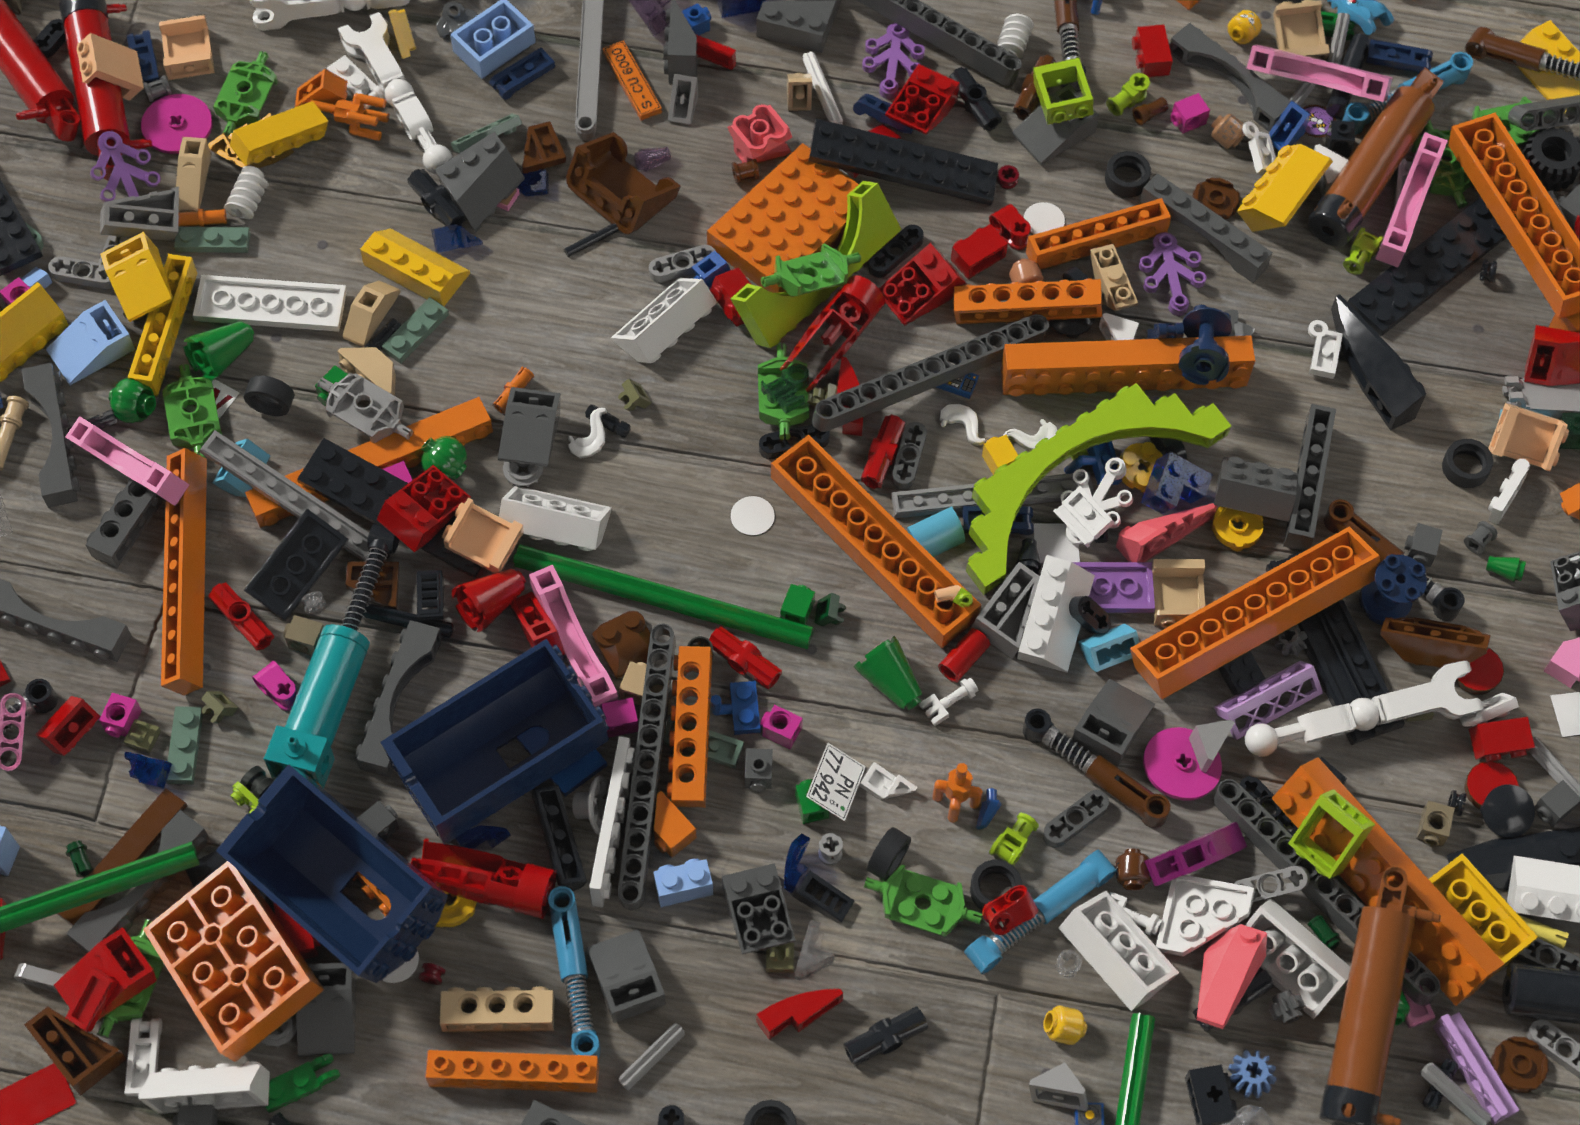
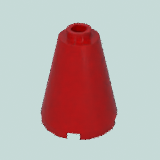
M508 569L457 585L452 589V598L457 597L459 604L455 607L463 621L471 629L477 627V632H481L524 591L526 581L520 571Z

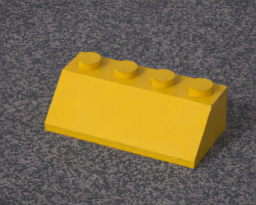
M1551 20L1532 29L1520 41L1546 49L1548 53H1551L1552 57L1556 55L1558 59L1562 57V60L1568 58L1569 62L1574 60L1576 64L1580 62V52ZM1517 66L1546 100L1580 95V81L1575 80L1574 77L1570 79L1568 75L1564 77L1562 74L1557 75L1556 72L1551 73L1550 70L1547 72H1536Z
M1302 144L1284 146L1279 150L1274 162L1267 166L1262 178L1256 181L1251 193L1242 200V205L1237 210L1238 214L1252 232L1286 226L1333 161L1331 158Z
M393 229L374 232L360 248L364 266L425 299L431 297L442 306L447 304L470 274V270Z
M38 282L0 312V382L5 380L13 370L23 365L29 357L43 349L56 335H60L69 326L62 310Z
M1460 854L1429 878L1430 882L1503 961L1504 965L1496 973L1507 966L1538 938L1533 930L1463 854Z

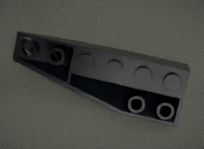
M1340 294L1337 295L1331 308L1336 332L1342 333L1341 348L1363 393L1390 431L1414 420L1426 396L1424 386L1415 379L1409 365L1402 361L1399 355Z

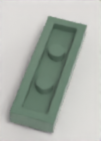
M510 114L450 142L454 152L461 153L493 132L497 136L502 133L508 135L517 130L516 127L521 125L522 122L519 115Z
M178 227L174 248L176 252L248 253L250 230L249 227Z
M429 297L381 346L382 351L402 364L449 315L448 309Z
M175 706L165 776L167 784H194L203 719L202 707Z
M671 717L668 719L664 738V745L669 747L670 731H675V721H671ZM685 723L683 729L691 731L696 725ZM709 730L708 760L735 769L743 750L744 742ZM687 747L683 750L690 754L695 753V749L692 747Z

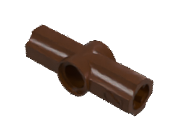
M1040 56L1034 67L1057 62L1052 56ZM1033 71L1031 74H1027L1022 85L1021 94L1013 108V113L1022 120L1031 115L1040 103L1034 85Z

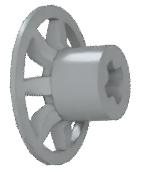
M603 776L594 778L589 792L575 793L572 804L575 818L590 819L594 832L599 835L605 811L603 807L606 806L607 798L603 799L602 797L606 793L608 796L609 783Z

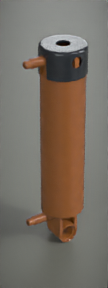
M1426 67L1418 74L1411 86H1401L1394 92L1329 190L1310 214L1307 220L1308 227L1312 234L1325 244L1342 247L1350 242L1364 217L1433 116L1435 106L1432 99L1444 81Z
M1397 866L1389 867L1384 871L1376 907L1364 906L1361 911L1328 1081L1324 1088L1319 1118L1330 1124L1401 1125L1402 1122L1401 1119L1379 1113L1381 1093L1415 919L1439 923L1441 915L1433 911L1418 909L1416 906L1404 904L1408 888V877L1406 872ZM1397 875L1402 878L1403 883L1399 887H1392L1387 883L1388 878Z

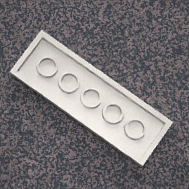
M201 275L193 318L194 321L233 324L241 321L245 324L256 326L340 332L347 289L346 285Z
M619 736L589 887L592 906L602 908L605 899H610L612 883H610V873H615L617 862L615 848L619 849L620 823L624 824L626 817L625 798L629 799L631 790L629 779L630 774H633L635 748H631L630 738Z

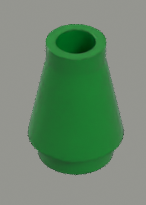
M1489 556L1486 571H1491L1512 582H1515V580L1522 581L1526 561H1522L1518 557Z

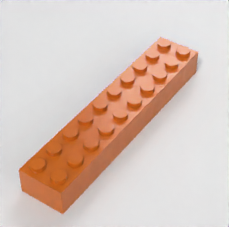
M1496 112L1452 126L1448 146L1558 319L1579 313L1580 241Z
M1252 335L1214 337L1217 344L1228 353L1230 360L1229 372L1223 380L1216 382L1215 379L1209 381L1207 385H1199L1186 380L1178 366L1181 351L1193 344L1199 337L1005 344L1001 364L1003 395L1021 396L1023 394H1035L1041 396L1048 393L1067 395L1076 392L1092 394L1104 391L1117 393L1121 388L1125 386L1131 387L1136 383L1143 391L1192 390L1194 388L1216 389L1218 387L1241 388L1248 385L1255 363Z
M809 434L771 463V479L941 649L975 622L980 614L982 604L974 597L972 604L964 608L950 600L937 603L934 590L955 585L964 587Z
M1349 526L1131 647L1134 667L1157 695L1164 699L1375 581V571L1380 564V556Z
M1319 757L1301 765L1271 799L1299 828L1320 795L1334 789L1375 823L1371 832L1344 871L1339 875L1366 906L1376 907L1384 871L1392 866L1402 868L1408 877V888L1404 904L1416 906L1418 909L1433 911L1441 915L1439 923L1415 919L1409 950L1438 978L1440 989L1455 1006L1472 996L1504 965L1503 961ZM1326 812L1309 838L1337 861L1354 835ZM1393 875L1388 878L1387 883L1392 887H1399L1403 880L1400 876Z

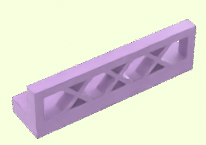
M1298 661L1246 691L1216 705L1214 708L1217 716L1225 720L1235 722L1234 719L1242 715L1249 716L1243 728L1238 730L1235 722L1230 730L1233 739L1238 740L1246 735L1247 730L1251 726L1262 723L1267 724L1323 694L1314 666ZM1310 679L1313 690L1305 694L1300 693L1303 682ZM1286 691L1291 692L1289 702L1283 706L1279 705L1278 702L1281 695ZM1264 703L1270 704L1265 716H1256L1260 705Z
M1458 1012L1452 1016L1446 1014L1440 1017L1433 1028L1453 1061L1459 1065L1458 1069L1480 1105L1491 1114L1492 1119L1490 1121L1492 1125L1516 1114L1519 1111L1517 1105L1461 1014Z

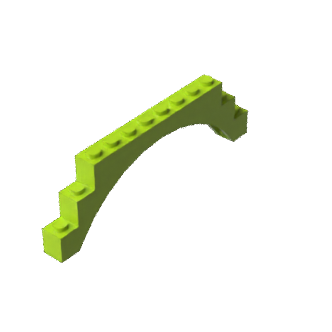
M1137 383L1131 387L1125 386L1121 388L1111 400L1104 399L1091 413L1084 412L1072 425L1062 426L1057 430L1056 435L1049 440L1048 438L1042 439L1032 451L1020 453L1013 463L1008 466L1007 464L1000 466L993 476L988 479L984 477L974 484L972 498L985 516L981 514L971 521L969 535L982 553L980 551L976 552L968 559L967 574L983 595L1005 581L1008 539L1013 522L1027 496L1044 476L1064 460L1092 446L1116 439L1135 437L1176 439L1209 448L1228 436L1231 424L1214 403L1208 407L1203 405L1191 414L1176 393L1169 397L1165 395L1153 404Z

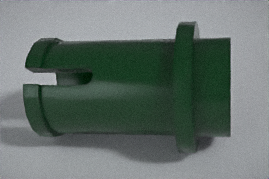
M79 840L66 846V856L71 858L76 876L84 877L89 875L94 869L86 853L87 845Z
M1322 915L1316 916L1308 923V927L1312 929L1318 939L1330 950L1335 949L1341 943L1340 935L1334 933Z

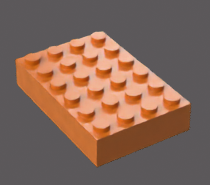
M804 143L707 230V245L712 246L734 268L739 267L747 278L760 287H763L761 277L774 274L776 256H780L782 261H787L821 252L822 244H827L832 248L840 244L847 219V195L859 185L837 168L808 162L810 148ZM777 284L763 287L773 293L786 292L782 287H778Z
M228 861L143 929L219 1053L234 1062L238 1061L324 991L322 985L258 888Z

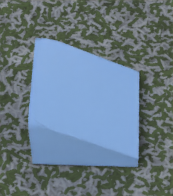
M35 267L21 278L30 288L37 282L44 289L52 283L49 274L38 267Z

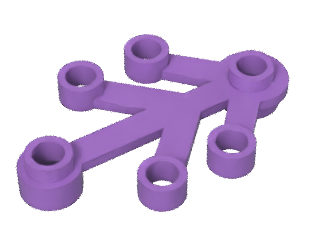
M897 23L890 24L887 27L886 34L878 39L870 38L865 44L867 53L876 54L879 48L891 42V48L874 58L865 57L862 62V69L867 73L875 71L876 67L888 61L886 79L880 83L879 91L884 99H893L898 94V83L895 81L898 62L908 71L909 76H911L912 70L919 64L912 62L902 52L900 45L903 44L911 52V57L915 60L923 59L925 54L924 46L915 44L908 37L909 30Z
M113 131L101 134L98 139V147L101 150V154L96 165L92 167L90 176L93 180H102L106 175L105 166L110 156L115 165L106 187L100 193V198L103 202L115 199V190L120 179L128 197L139 196L131 176L144 181L149 187H156L159 184L161 178L157 172L151 171L148 173L124 162L121 154L134 158L138 164L146 165L151 159L149 151L145 149L137 150L123 144L122 138ZM112 139L115 145L109 146L106 140ZM139 154H145L147 156V160H140ZM94 170H101L102 176H96ZM149 176H155L156 179H157V182H156V183L150 182L149 179H148V177H149ZM104 192H110L112 194V198H105Z
M1166 232L1159 233L1153 240L1154 249L1152 252L1140 259L1139 269L1144 273L1151 272L1154 263L1161 255H1163L1164 263L1153 276L1145 279L1143 288L1148 293L1156 292L1159 283L1167 275L1172 293L1168 306L1169 311L1175 316H1182L1188 310L1189 300L1182 294L1178 275L1190 281L1192 286L1196 288L1204 286L1206 275L1201 271L1193 272L1176 262L1173 254L1186 261V264L1191 268H1196L1200 265L1201 255L1196 251L1188 252L1178 246L1177 240L1172 234ZM1143 263H1149L1150 266H1145ZM1148 283H1153L1155 286H1149Z

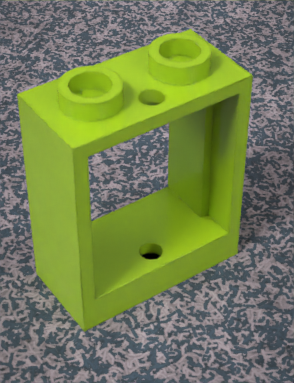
M1079 58L1033 68L1034 85L1047 125L1093 115V97ZM1078 81L1083 97L1051 104L1046 88Z
M1333 789L1320 795L1288 844L1295 849L1298 856L1307 859L1313 864L1318 873L1331 879L1344 871L1375 826V823ZM1326 812L1354 835L1337 861L1309 838Z

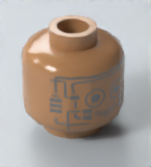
M1227 114L1224 118L1219 115L1211 125L1214 128L1211 136L1224 148H1230L1231 146L1235 148L1246 136L1242 130L1244 124L1233 114Z

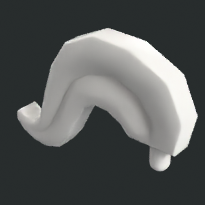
M948 404L941 410V427H945L947 423H961L965 426L966 435L971 444L976 446L984 445L986 439L978 437V418L970 407L961 404Z
M597 408L591 413V433L588 437L574 440L572 436H568L570 442L568 447L573 455L581 459L591 457L601 451L605 444V430L601 420V415L607 413L605 408Z
M1041 419L1040 423L1042 426L1035 435L1030 436L1017 429H1009L1004 435H1007L1008 439L1014 440L1023 448L1032 451L1042 439L1048 438L1049 440L1055 436L1057 427L1053 423H1046L1044 419Z

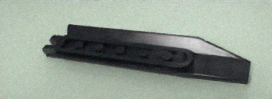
M1580 827L1526 834L1515 838L1492 839L1448 854L1447 860L1450 863L1460 854H1463L1493 888L1507 891L1509 890L1514 856L1580 866Z

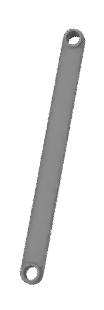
M583 0L575 130L577 136L584 141L593 139L597 131L604 0Z

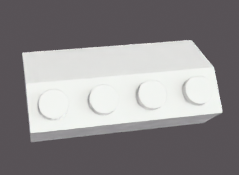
M678 278L614 334L611 339L636 361L653 363L661 357L660 353L678 342L679 336L693 329L697 320L707 316L712 311L711 308L718 302L703 279Z
M514 486L501 500L499 517L510 523H513L514 520L523 525V534L529 535L532 539L543 540L545 538L553 540L557 545L571 544L578 546L580 550L592 551L596 550L602 542L612 507Z
M1046 555L1017 659L1068 673L1081 626L1071 616L1069 603L1075 596L1090 595L1095 575L1071 561Z
M1514 856L1507 903L1516 913L1580 923V866Z
M1107 891L1076 907L1059 927L1060 931L1131 1011L1147 1002L1179 974L1177 969Z
M1269 899L1261 905L1245 926L1267 932L1266 958L1260 967L1269 973L1274 985L1282 992L1291 990L1295 996L1300 994L1306 1005L1303 1007V1011L1312 1019H1315L1346 985L1350 966L1273 899Z
M255 1061L244 1062L243 1066L222 1063L217 1064L216 1068L207 1069L204 1066H190L188 1070L182 1071L176 1068H163L161 1072L150 1074L139 1092L138 1099L158 1114L178 1112V1106L213 1104L216 1109L268 1105L270 1072L259 1062Z

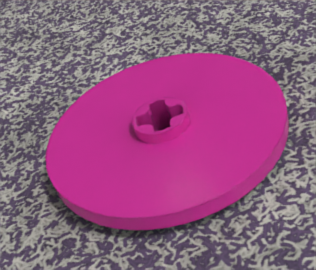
M173 94L158 99L147 108L142 117L141 130L145 140H152V148L163 153L179 154L183 137L207 139L212 130L213 121L211 112L203 101L187 94Z
M1182 727L1162 730L1150 739L1144 751L1143 767L1149 781L1163 794L1178 800H1196L1208 795L1216 787L1222 773V762L1219 753H1217L1207 772L1201 771L1189 740L1193 730ZM1182 760L1183 764H1187L1186 768L1181 763H1178V761Z

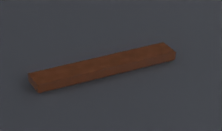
M165 788L87 877L142 859L161 837V831L180 810L182 812L187 807L186 802ZM107 897L57 913V915L73 926L85 912L97 910Z

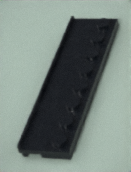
M1304 551L1289 555L1288 558L1277 562L1275 560L1270 561L1266 566V572ZM1343 599L1298 623L1300 632L1305 631L1308 637L1306 640H1303L1307 646V649L1304 650L1315 668L1332 707L1350 704L1357 698H1368L1371 700L1375 696L1390 693ZM1402 719L1376 725L1368 731L1355 729L1353 732L1346 733L1350 744L1355 745V743L1403 728L1405 722Z

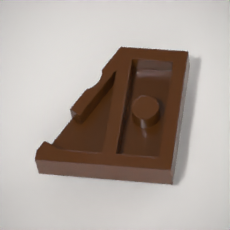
M550 121L528 127L522 162L523 174L566 163V155Z
M347 562L346 588L354 592V589L357 588L356 584L359 582L358 578L361 577L363 566L366 565L365 562ZM383 562L382 571L379 572L380 577H377L378 583H375V589L372 590L373 595L370 598L371 601L384 607L397 610L400 565L399 562Z

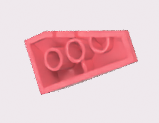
M1211 503L1142 521L1133 527L1127 526L1118 534L1116 548L1128 562H1147L1212 520L1217 505Z
M1240 924L1213 938L1204 953L1197 1021L1224 1029L1266 958L1267 932Z

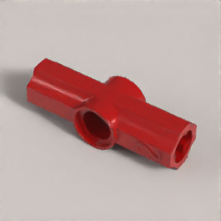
M892 414L885 416L877 438H873L868 453V461L861 476V482L867 487L873 489L881 488L889 466H892L895 461L898 442L905 427V421L900 419L899 416Z
M226 582L219 583L213 587L208 597L231 622L233 628L240 632L256 651L264 650L274 639V635L253 613L249 604L243 601ZM246 614L245 617L236 619L239 615Z
M722 626L716 628L711 634L709 640L712 642L713 650L727 659L728 664L737 673L749 675L768 690L778 682L782 675V670L764 658L760 650L753 643L747 640L742 642Z

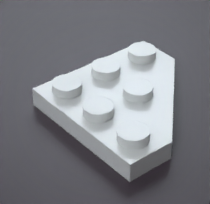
M1183 875L1171 880L1156 947L1163 953L1183 957L1249 917L1255 893L1254 888L1189 875Z

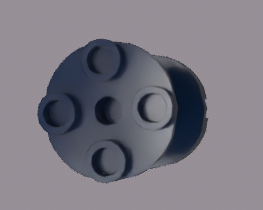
M1200 304L1195 306L1194 310L1190 311L1182 321L1184 334L1188 338H1199L1181 351L1178 366L1186 380L1199 385H1207L1209 381L1215 379L1216 382L1223 380L1229 372L1230 360L1228 353L1217 344L1214 337L1229 336L1232 331L1230 314Z
M1388 555L1377 566L1375 581L1364 586L1360 592L1359 603L1361 608L1363 607L1367 613L1366 616L1379 625H1383L1385 617L1394 619L1406 617L1411 610L1412 603L1420 598L1426 590L1427 577L1425 566L1405 555Z

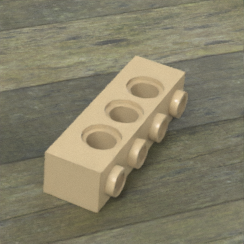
M540 986L533 987L532 990L506 987L504 991H493L492 988L480 987L476 991H465V989L458 987L450 988L448 991H441L440 1026L442 1032L554 1031L553 990ZM525 1003L533 1006L527 1013H522L518 1010ZM468 1004L477 1006L476 1010L472 1013L463 1012L464 1007ZM495 1004H503L505 1006L500 1013L491 1012V1008Z

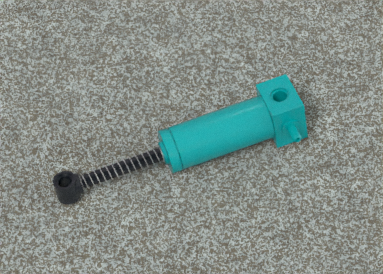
M373 524L367 540V547L370 553L367 555L368 559L365 560L366 565L363 566L361 577L358 578L357 588L354 589L355 594L352 595V600L349 601L350 606L347 607L348 612L345 613V618L342 620L343 624H330L323 627L285 727L276 725L264 756L266 766L274 780L289 764L307 774L315 782H318L323 789L326 785L335 761L331 747L370 646L368 638L358 632L360 630L359 625L362 624L361 619L364 618L365 609L369 606L368 601L371 600L370 596L373 595L374 585L378 583L377 577H380L379 572L382 571L383 562L390 557V554H395L400 541L382 525Z

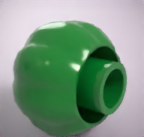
M128 378L122 379L109 392L110 407L116 418L122 422L131 424L144 421L155 410L156 398L153 390L140 381Z
M441 436L435 440L429 438L421 448L424 451L421 459L424 471L434 465L448 478L456 480L467 467L464 463L467 459L466 450L463 444L454 437Z

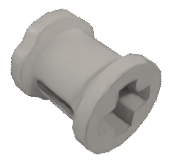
M834 833L823 835L819 841L818 856L820 861L826 865L837 864L842 858V839ZM830 846H831L832 850H835V851H834V852H830L829 848H826V847H830Z

